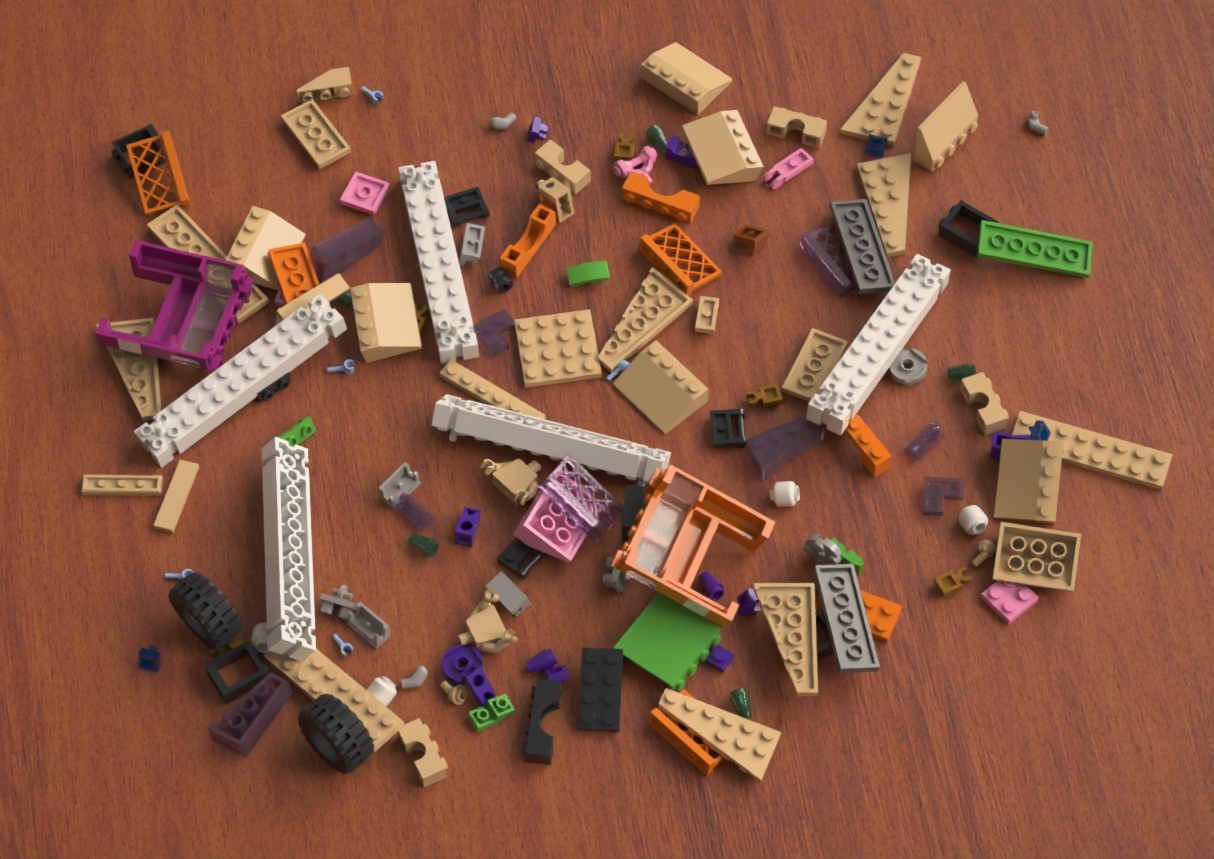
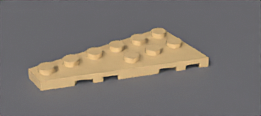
M903 53L840 129V134L894 146L919 69L921 57Z
M911 153L857 163V171L886 258L905 254Z
M652 267L648 277L641 284L639 292L635 294L623 314L621 322L614 329L612 337L607 341L599 354L598 360L600 364L612 373L617 369L620 361L629 359L693 305V299Z
M146 318L110 324L112 330L149 338L155 321L154 318ZM106 346L142 420H154L153 417L162 411L158 358Z
M753 583L754 591L796 695L818 696L814 583Z
M665 689L658 704V709L674 721L681 722L688 728L690 733L693 735L697 734L710 748L726 760L733 761L740 766L739 769L744 773L748 772L755 778L754 780L757 783H761L780 739V731L673 690Z

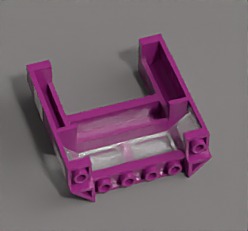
M135 240L129 253L134 277L171 286L149 338L112 330L110 320L102 318L95 333L98 344L216 371L224 365L222 359L225 342L229 341L231 336L230 330L237 322L238 310L241 311L243 302H250L253 277L248 276L242 264Z

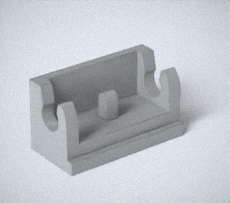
M466 224L459 265L464 266L466 261H471V266L474 267L477 260H480L485 226Z
M404 462L378 488L380 499L395 510L421 484L417 471L412 473L409 464Z
M502 571L485 586L487 589H493L494 593L492 594L498 595L499 601L515 616H518L527 607L531 606L528 597Z
M359 602L356 605V612L354 614L349 612V622L347 624L377 649L391 636L389 625L362 602Z

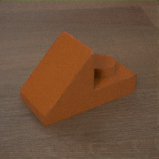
M745 225L733 234L735 241L747 244L751 255L754 256L767 245L769 231Z

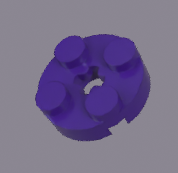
M456 645L450 648L444 655L442 662L443 673L455 685H464L466 683L462 681L459 674L473 664L483 669L482 656L474 647L470 646L469 648L464 647V645ZM459 662H467L468 664L465 668H459Z

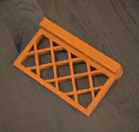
M169 130L161 132L162 135L126 145L146 215L170 209L175 205H183V207L191 205ZM160 141L162 147L158 153L149 149L152 143ZM141 147L145 149L140 158L133 155V148ZM147 152L156 155L151 164L143 160ZM159 157L166 160L163 170L154 166ZM141 163L149 166L145 175L137 170ZM152 169L161 172L156 181L148 177ZM163 175L171 178L168 187L159 183ZM145 180L154 183L150 192L142 188ZM157 186L166 190L161 198L153 195ZM168 192L176 195L177 201L168 203L164 199ZM150 197L159 201L156 207L148 209L147 202Z
M675 223L651 236L645 234L640 238L638 250L663 276L688 296L692 295V291L722 275V271ZM674 231L678 235V238L670 237L667 235L668 233ZM662 240L664 241V246L657 245L654 241ZM666 242L677 243V248L666 246ZM680 244L688 245L690 250L680 249L679 246ZM665 251L676 253V258L668 257ZM678 254L689 255V260L679 259ZM691 257H700L702 262L691 261ZM677 264L688 265V269H680ZM690 266L700 267L701 272L690 271ZM703 268L711 269L714 273H703ZM689 276L698 277L700 280L693 283Z
M685 689L679 692L680 694L695 699ZM658 708L653 709L650 712L648 724L706 776L712 773L713 768L725 759L720 754L717 758L713 759L708 754V750H713L707 744H697L693 741V737H699L697 734L693 735L689 731H682L678 727V723L681 722H676L672 718L666 717L663 714L664 712Z

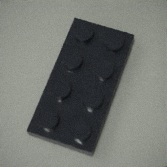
M582 647L578 730L619 732L623 649Z

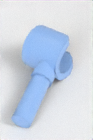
M364 86L361 88L363 92L372 98L373 104H378L376 97L383 100L382 92H371Z
M348 359L344 362V365L329 367L327 370L328 372L344 371L350 375L354 372V367H352L354 366V361Z
M625 360L620 361L617 369L608 375L606 379L610 381L621 371L623 372L630 363Z
M185 569L182 574L166 573L165 578L182 580L193 571Z
M337 634L332 636L341 648L342 657H347L344 652L345 649H349L353 653L351 644L342 642Z

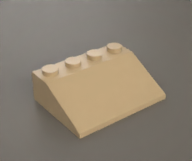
M677 42L652 53L641 64L642 79L697 115L733 81L732 78Z
M963 81L918 127L914 161L930 172H933L937 167H941L944 159L947 156H951L956 147L964 143L967 135L970 132L973 133L978 127V113L966 82Z
M737 110L720 111L682 125L683 134L707 185L757 180L764 166Z
M252 206L225 261L244 265L245 272L249 277H253V283L279 290L280 288L268 256V250L302 243L305 233L271 211ZM225 265V275L232 276L235 267Z
M367 283L350 288L360 350L366 363L422 349L410 283Z
M657 340L641 351L613 383V386L664 435L708 402L709 389Z
M1002 439L994 518L1045 524L1055 523L1063 452L1062 442Z
M1001 522L993 580L1074 592L1081 534Z

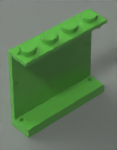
M659 592L613 649H623V657L670 686V690L675 692L677 690L681 691L689 675L693 676L698 668L697 665L707 659L710 653L709 650L719 644L721 640V627Z

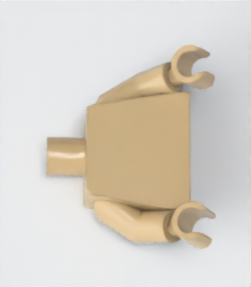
M489 459L483 461L481 468H486L485 474L489 475L492 473L493 484L515 505L519 507L524 505L525 502L535 499L539 487L536 473L541 469L540 464L536 460L531 461L528 465L520 459L502 463H494Z
M487 589L484 592L485 599H482L466 620L467 632L458 635L460 644L464 646L473 643L479 652L497 654L506 648L509 642L512 644L517 643L518 638L512 636L516 631L505 629L494 604L491 605V602L499 600V596L494 594L491 598L494 590Z

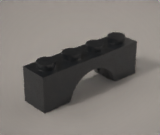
M537 679L536 687L532 686L531 699H534L533 705H529L528 717H531V722L526 724L525 735L528 736V742L523 743V754H526V762L548 765L552 763L554 740L552 736L542 729L541 722L548 713L560 708L562 683L560 681Z

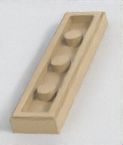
M338 273L276 311V314L283 321L300 307L304 309L309 307L308 301L319 293L328 302H331L349 291L350 288Z
M179 460L153 525L154 529L169 533L174 532L198 472L199 464Z
M83 474L81 492L82 495L161 496L163 477L162 475Z

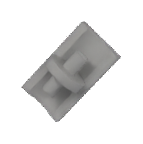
M612 556L607 557L606 566L609 570H613V572L605 573L602 581L606 587H614L617 592H623L625 581H629L630 577H635L637 574L633 571H627L625 574L611 566Z
M342 585L340 590L333 588L332 594L338 595V597L321 593L320 599L322 604L320 611L332 615L336 605L341 607L338 617L348 620L349 612L353 614L357 609L356 603L347 601L345 598L352 599L353 594L347 592L348 587Z

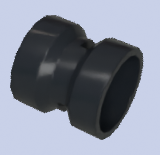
M503 267L495 268L489 273L488 279L494 284L497 293H506L513 287V281L510 277H507V272Z

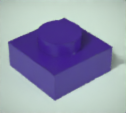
M717 644L707 657L706 663L724 673L734 659V654Z
M565 665L545 669L546 677L550 681H560L562 683L565 679H569L568 670Z

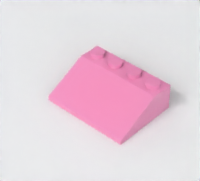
M557 469L547 478L513 535L529 547L570 562L604 507V504Z

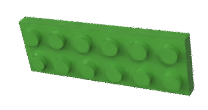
M982 220L979 230L977 257L1088 278L1091 269L1093 242Z

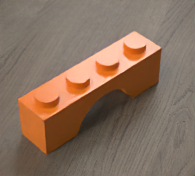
M633 171L630 172L622 187V199H625L627 202L636 203L646 209L658 211L663 215H669L677 218L679 221L691 223L700 207L699 195L686 190H681L679 193L671 196L659 195L650 188L647 176Z
M541 204L533 211L521 239L514 246L509 244L500 257V267H503L508 275L518 278L556 225L555 211Z
M856 413L852 420L849 419L848 426L842 434L852 440L861 455L864 466L875 478L890 469L892 456Z

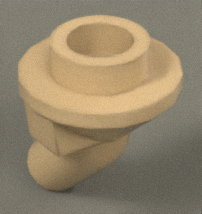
M990 540L978 542L977 548L981 553L972 562L978 567L988 557L993 556L997 549L996 545Z
M446 680L440 685L449 694V701L454 704L461 705L466 700L467 689L464 685L458 684L453 688Z

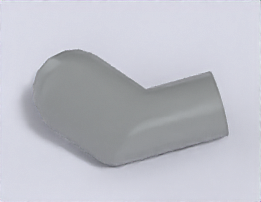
M512 112L505 118L494 117L489 120V126L494 129L505 130L517 117Z

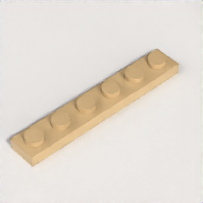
M450 360L440 372L441 378L487 405L546 420L545 414L453 360Z

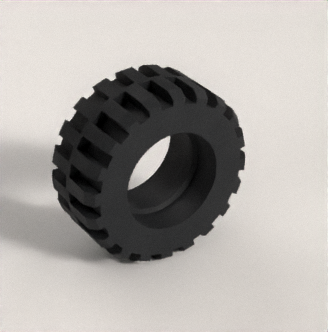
M189 573L169 591V601L178 613V616L195 636L208 647L214 650L221 649L242 631L243 623L236 609L223 593L201 573Z
M321 694L300 712L298 725L301 728L302 734L306 737L305 739L310 743L312 749L319 754V757L325 760L337 772L342 774L352 773L372 756L374 744L369 731L364 727L363 722L359 720L357 715L349 709V706L339 698H335L332 694Z

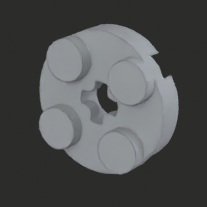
M903 348L888 368V372L897 382L902 383L904 386H912L920 382L926 375V357L916 349L904 350ZM904 364H911V369L904 368Z
M811 534L807 538L802 549L817 560V565L839 564L843 557H840L842 553L840 548L830 539L825 538L823 540L819 538V534Z

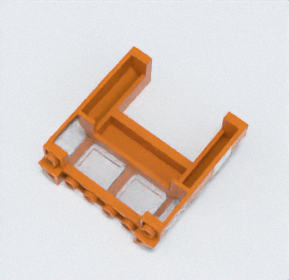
M671 464L666 470L656 468L643 492L647 493L643 500L645 506L637 513L635 519L638 521L628 532L629 541H625L621 550H618L612 556L611 566L725 628L732 622L739 604L731 601L726 607H723L690 589L712 537L716 531L755 552L769 538L775 522Z

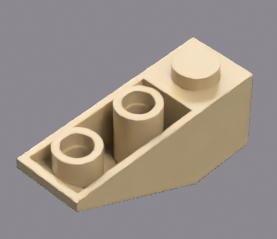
M349 67L330 69L297 89L298 102H308L311 99L314 101L353 95Z

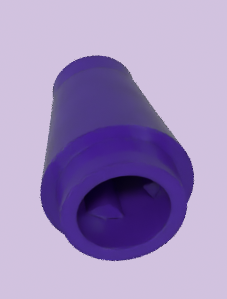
M703 572L699 576V580L706 597L712 601L721 599L724 595V587L709 572Z
M550 648L542 650L527 661L526 664L530 673L554 667L553 665L557 663V660Z

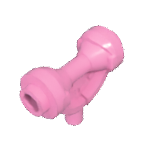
M645 146L641 149L638 157L630 161H616L613 168L614 172L623 179L628 177L631 171L647 176L650 185L653 181L648 174L652 170L653 163L656 162L657 153L653 147ZM641 163H644L642 168L636 170L632 169L633 167Z

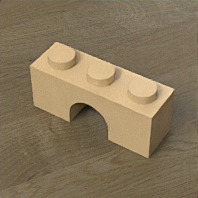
M775 106L767 122L768 135L785 139L789 131L799 130L803 133L802 144L819 149L827 129V120Z
M550 139L535 152V164L539 169L546 171L551 178L554 177L567 186L576 195L591 182V170L578 160L568 166L562 165L564 149Z
M984 372L963 378L960 390L968 405L979 402L986 406L978 410L976 419L984 436L1006 429L1009 416L1006 409L1002 408L998 394L994 393L991 380L986 378Z
M420 718L405 724L398 731V738L407 754L415 750L425 753L421 759L414 761V765L423 787L447 778L446 769H448V765L444 757H439L438 745L435 740L431 741L429 737L431 733L427 724L423 725Z

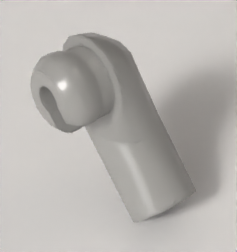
M1031 111L1027 116L1029 128L1045 136L1049 127L1039 123L1038 112Z
M418 666L411 678L401 679L402 688L420 687L427 678V669L424 666Z

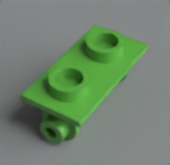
M310 416L304 419L300 418L291 427L290 431L287 430L277 437L288 441V446L292 447L294 444L299 445L316 432Z

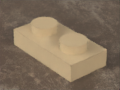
M700 296L695 332L714 334L719 298Z

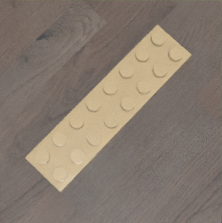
M175 205L147 224L148 230L165 247L224 261L227 258V255L178 205ZM209 262V284L232 289L231 276L225 275V265ZM252 283L250 302H243L241 311L238 310V324L269 303L268 298L254 283ZM211 295L225 309L229 299Z
M1023 411L1019 412L1012 436L1026 435L1033 440L1062 442V462L1158 490L1163 488L1173 455Z
M316 649L303 661L288 657L286 652L281 655L269 651L263 655L270 665L313 701L321 694H332L335 698H339L349 706V709L357 715L359 720L363 722L364 727L369 731V735L373 739L374 752L404 726L402 719L319 650Z

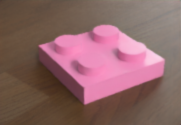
M355 172L340 198V204L375 215L390 189V183Z
M1003 581L995 582L981 593V598L1008 624L1033 606L1039 599L1027 585Z

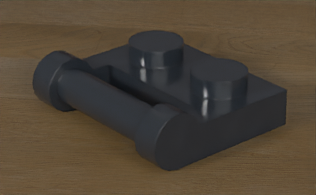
M479 187L444 197L446 209L453 227L460 226L461 223L473 219L490 216ZM477 207H480L481 209L458 217L456 215L458 213L471 210Z
M744 409L710 411L713 448H745L749 445L745 433ZM730 418L736 419L738 437L733 438Z
M516 537L497 557V562L524 580L528 576V572L543 556L546 557L548 554L529 547ZM534 550L537 551L523 567H519Z

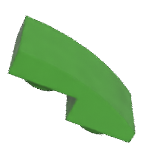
M606 261L589 262L567 268L569 285L571 287L588 282L593 285L610 279Z
M836 538L831 539L842 552L840 557H843L839 564H854L856 575H862L864 562L860 555H856L853 549L846 552L842 543L839 544Z
M503 694L488 700L485 706L469 711L467 717L475 730L479 732L505 719L515 712V708L507 695Z

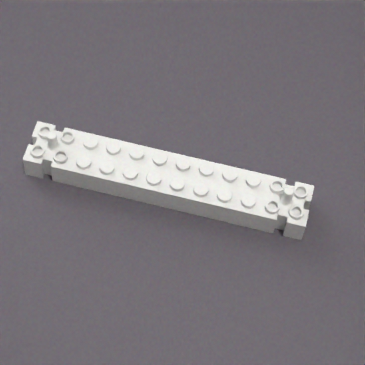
M436 162L421 163V167L414 168L413 165L398 167L435 340L438 345L441 364L448 363L450 360L456 362V357L463 356L464 360L479 357L478 343L441 183L438 178Z
M916 254L910 263L909 269H905L819 389V395L815 394L808 404L806 419L818 425L823 422L827 424L828 430L841 436L848 426L849 419L852 420L934 305L938 294H941L948 285L951 269L938 263L935 266L931 265L929 259Z
M321 293L308 301L309 307L306 309L300 307L153 417V423L149 425L146 422L134 431L139 443L147 452L150 451L152 458L161 468L174 459L172 454L176 451L180 454L256 398L258 392L292 371L329 343L327 338L330 336L336 338L347 330L344 318L335 308L331 309L330 303Z
M447 394L442 400L436 402L432 426H436L438 430L449 431L451 429L450 441H457L458 435L475 436L476 440H490L495 445H509L519 451L523 449L529 450L531 454L539 456L542 454L548 455L553 460H567L572 465L583 464L591 470L602 469L611 475H625V478L630 480H637L638 477V486H645V483H648L656 468L666 470L671 452L665 450L651 449L645 445L470 400H461L459 397Z
M274 437L262 448V461L265 463V466L262 468L266 609L267 629L271 632L267 636L269 651L281 655L286 652L288 657L303 661L316 651L315 636L311 635V632L315 630L309 468L305 467V464L308 463V449L296 444L292 447L288 446V441Z

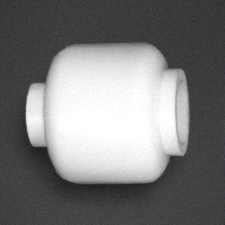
M793 481L776 482L773 489H770V500L774 501L777 507L795 506L796 502L800 500L799 487Z
M967 506L959 514V524L968 534L978 535L987 528L988 518L978 506Z
M267 623L255 625L252 631V647L255 646L257 651L261 653L269 652L267 636L271 632L267 629Z
M384 676L382 678H375L367 689L370 694L385 706H388L397 694L396 685Z

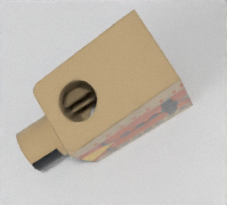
M554 177L546 181L540 180L537 182L535 187L539 191L541 204L555 211L556 220L559 223L575 214L571 191L567 186Z

